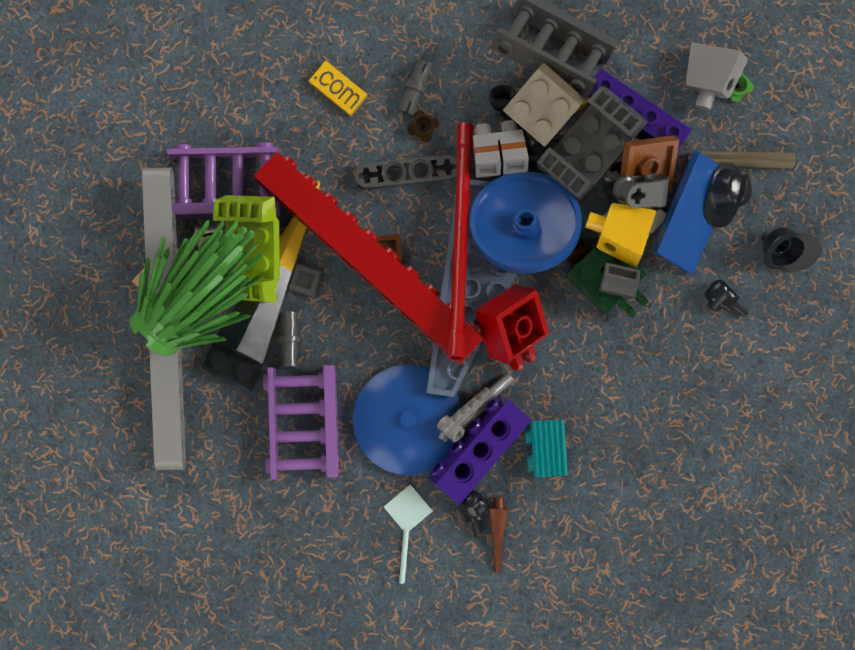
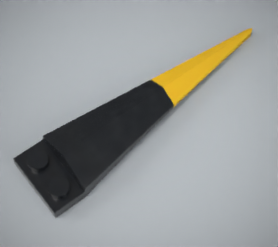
M318 180L316 181L318 183L316 187L319 189L320 181ZM294 216L279 238L280 278L277 282L276 303L239 301L232 312L236 311L240 312V314L234 318L245 314L251 317L221 328L217 335L227 340L212 343L201 366L202 369L250 391L253 390L263 369L306 227Z

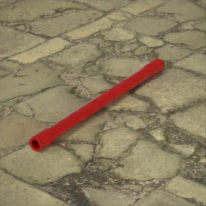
M466 122L460 123L457 126L458 155L450 331L448 333L447 359L452 361L464 360L465 352L464 317L471 151L473 149L474 131L473 124Z

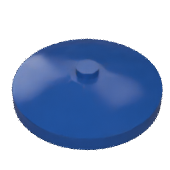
M537 172L513 173L495 179L478 194L470 213L471 236L478 251L493 265L515 273H536L558 265L572 253L581 234L582 214L576 197L550 176Z
M399 365L388 368L375 375L364 386L357 398L353 414V427L356 439L364 454L374 464L386 471L400 475L422 474L432 470L437 462L443 461L450 453L449 449L454 442L450 438L446 442L443 439L441 440L439 438L441 431L437 428V425L444 416L452 417L462 408L457 393L454 398L426 394L429 368L418 365Z

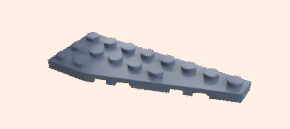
M470 179L464 321L467 324L471 321L480 328L474 310L508 289L516 273L501 269L490 263L481 255L473 242L470 230L472 205L482 189L491 182ZM455 203L440 297L446 305L449 302L451 303ZM433 344L426 394L454 398L480 345L459 367L454 361L447 359V355Z

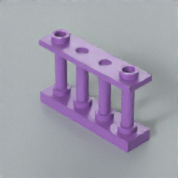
M257 143V147L191 148V145L178 144L175 145V149H167V155L171 159H177L178 199H175V203H172V214H175L176 218L213 217L214 201L217 200L216 158H232V193L236 196H244L243 158L259 157L261 169L276 152L280 154L278 147H273L272 143ZM189 159H205V198L202 199V203H192V200L189 199ZM260 186V196L271 197V195ZM275 201L276 216H280V204L278 201Z
M323 366V372H319L318 375L276 376V369L273 367L268 368V374H263L264 391L268 390L270 457L265 458L266 474H271L272 480L279 479V471L321 469L322 472H327V477H339L336 366ZM319 386V389L324 388V400H319L318 403L277 404L276 387ZM320 414V416H325V427H320V430L277 432V415ZM321 441V444H326V455H321V458L278 459V443Z

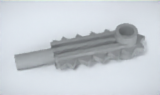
M508 373L504 374L490 388L485 387L452 417L444 416L437 425V428L441 431L439 438L443 439L444 442L449 438L453 442H457L463 436L464 428L485 411L488 402L514 381L512 376Z

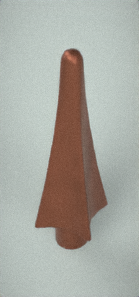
M494 496L493 507L488 508L493 538L495 573H500L502 546L509 509L504 507L503 496Z

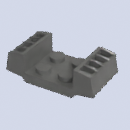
M601 86L588 100L590 106L554 149L549 147L537 162L538 169L573 194L579 203L624 152L625 142L634 141L648 123L644 117L604 86Z

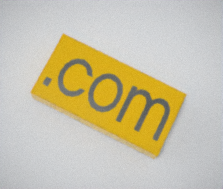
M326 60L309 79V83L350 117L368 97L367 93Z

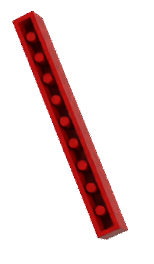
M276 152L254 175L256 182L447 355L451 303L449 302L446 305L439 299L441 294L431 284L425 286L418 280L420 275L409 265L405 268L397 261L400 257L390 247L384 249L377 243L379 238L368 228L364 231L357 224L359 220L349 210L343 212L337 206L338 201L327 191L323 194L316 187L318 183L308 173L303 176L296 169L298 165L288 155L282 157ZM464 321V360L454 361L459 367L483 341V337L480 336L482 331L471 321L468 324Z

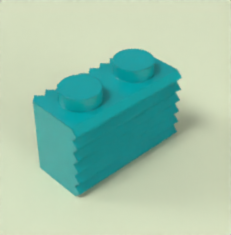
M564 420L531 421L529 427L524 429L525 443L531 446V455H526L527 472H532L533 477L567 476Z

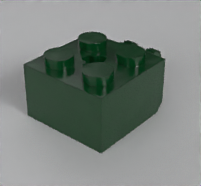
M595 247L565 277L603 315L617 304L625 314L633 319L637 315L635 309L623 297L599 292L600 275L603 274L600 270H604L606 263L641 270L640 280L647 274L639 266L637 268L632 267ZM637 289L635 300L645 307L649 303L648 299Z

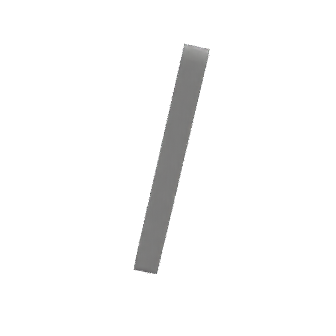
M172 167L144 168L142 171L145 258L149 257L151 260L148 285L163 236L166 242L161 260L166 248L169 247L170 249L156 294L161 288L177 254L176 215L172 214V203H175ZM149 348L156 471L185 470L186 447L181 348L175 354L171 353L168 357L162 356Z

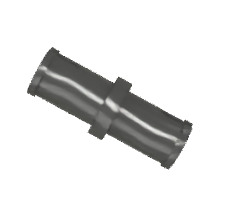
M422 59L416 60L410 80L406 81L404 85L406 90L397 109L402 113L406 112L410 116H414L420 96L425 94L426 88L424 86L433 67L429 62L424 65L425 60Z
M294 311L280 312L281 336L278 337V343H281L280 367L297 368V344L300 343V337L297 336L298 313Z

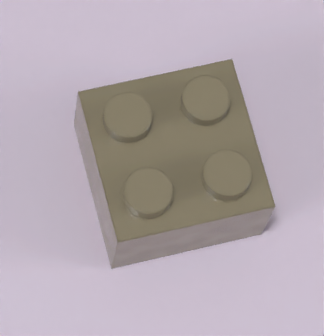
M543 63L503 111L545 147L582 105L585 98Z

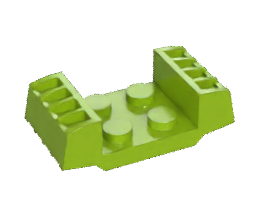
M225 195L215 200L213 221H225L226 232L238 221V227L232 233L236 234L241 227H246L247 232L253 230L255 233L253 238L243 247L242 253L249 249L253 243H258L259 245L242 264H246L258 253H264L253 266L243 273V275L252 277V279L257 275L263 277L239 294H248L241 301L276 303L277 282L280 278L279 220L276 217L275 198Z

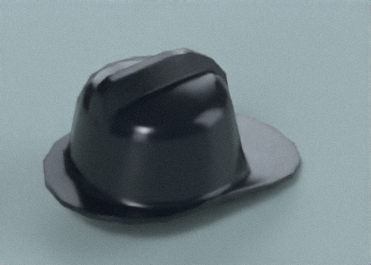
M724 163L715 170L705 200L704 215L707 222L713 227L722 228L727 226L734 218L738 208L745 205L752 195L749 174L741 172L732 163Z
M779 227L771 233L762 234L761 236L763 253L765 254L764 263L771 269L790 272L807 269L818 260L822 251L821 243L817 238L796 233L787 227Z

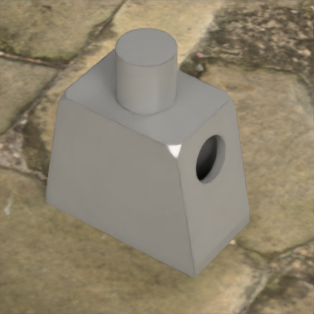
M691 43L686 86L692 92L698 93L695 107L710 111L714 97L730 98L748 60L741 51Z

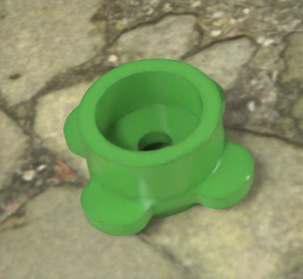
M743 72L737 82L740 87L738 89L734 88L730 96L733 102H739L744 94L753 91V84Z

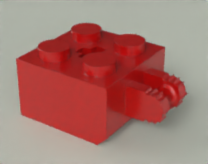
M514 284L474 310L489 358L506 364L509 363V366L515 372L523 369V360L527 363L535 360L533 346L549 334L536 289Z

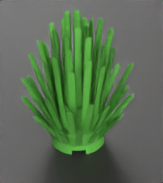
M207 220L202 228L197 231L196 235L192 236L190 241L187 238L183 240L164 282L156 294L170 254V249L167 247L161 260L166 242L163 236L149 285L148 279L151 264L149 257L146 258L144 274L141 273L139 277L137 310L129 319L130 326L135 335L140 331L148 340L146 344L148 348L167 357L171 353L175 354L180 348L227 340L216 334L198 336L251 317L245 314L234 318L240 314V312L234 311L228 315L223 314L201 324L248 296L247 293L239 294L263 277L257 275L252 279V277L243 275L264 255V253H258L246 264H242L259 245L258 243H253L249 249L242 253L243 247L255 235L253 230L247 232L246 227H241L236 234L232 233L238 227L237 221L221 237L223 234L222 227L224 226V221L222 220L212 235L206 237L181 270L208 228L209 220Z

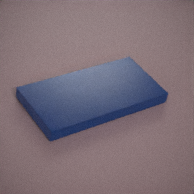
M696 151L692 153L651 250L652 253L688 274H694L713 230V226L705 218L704 205L714 172L720 166L701 152Z

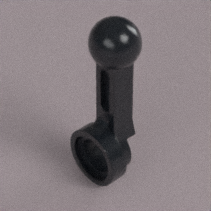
M497 85L490 91L489 102L496 111L500 112L501 117L507 121L513 120L503 109L517 93L508 85ZM505 98L509 100V102L501 103L498 102L497 99ZM516 122L518 129L523 130L526 148L529 150L541 148L542 144Z

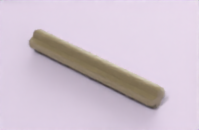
M690 151L687 154V165L689 163L693 151ZM696 151L701 152L719 165L732 163L738 168H793L795 166L794 153Z

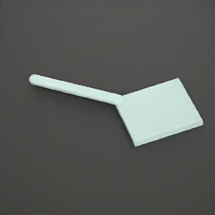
M411 484L384 506L386 511L403 530L400 584L405 583L409 531L432 512V509Z

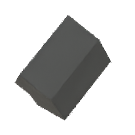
M606 263L599 292L630 299L635 298L641 270Z

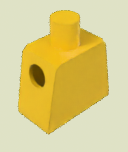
M612 203L607 217L590 212L585 228L601 233L596 246L599 250L637 268L656 211Z

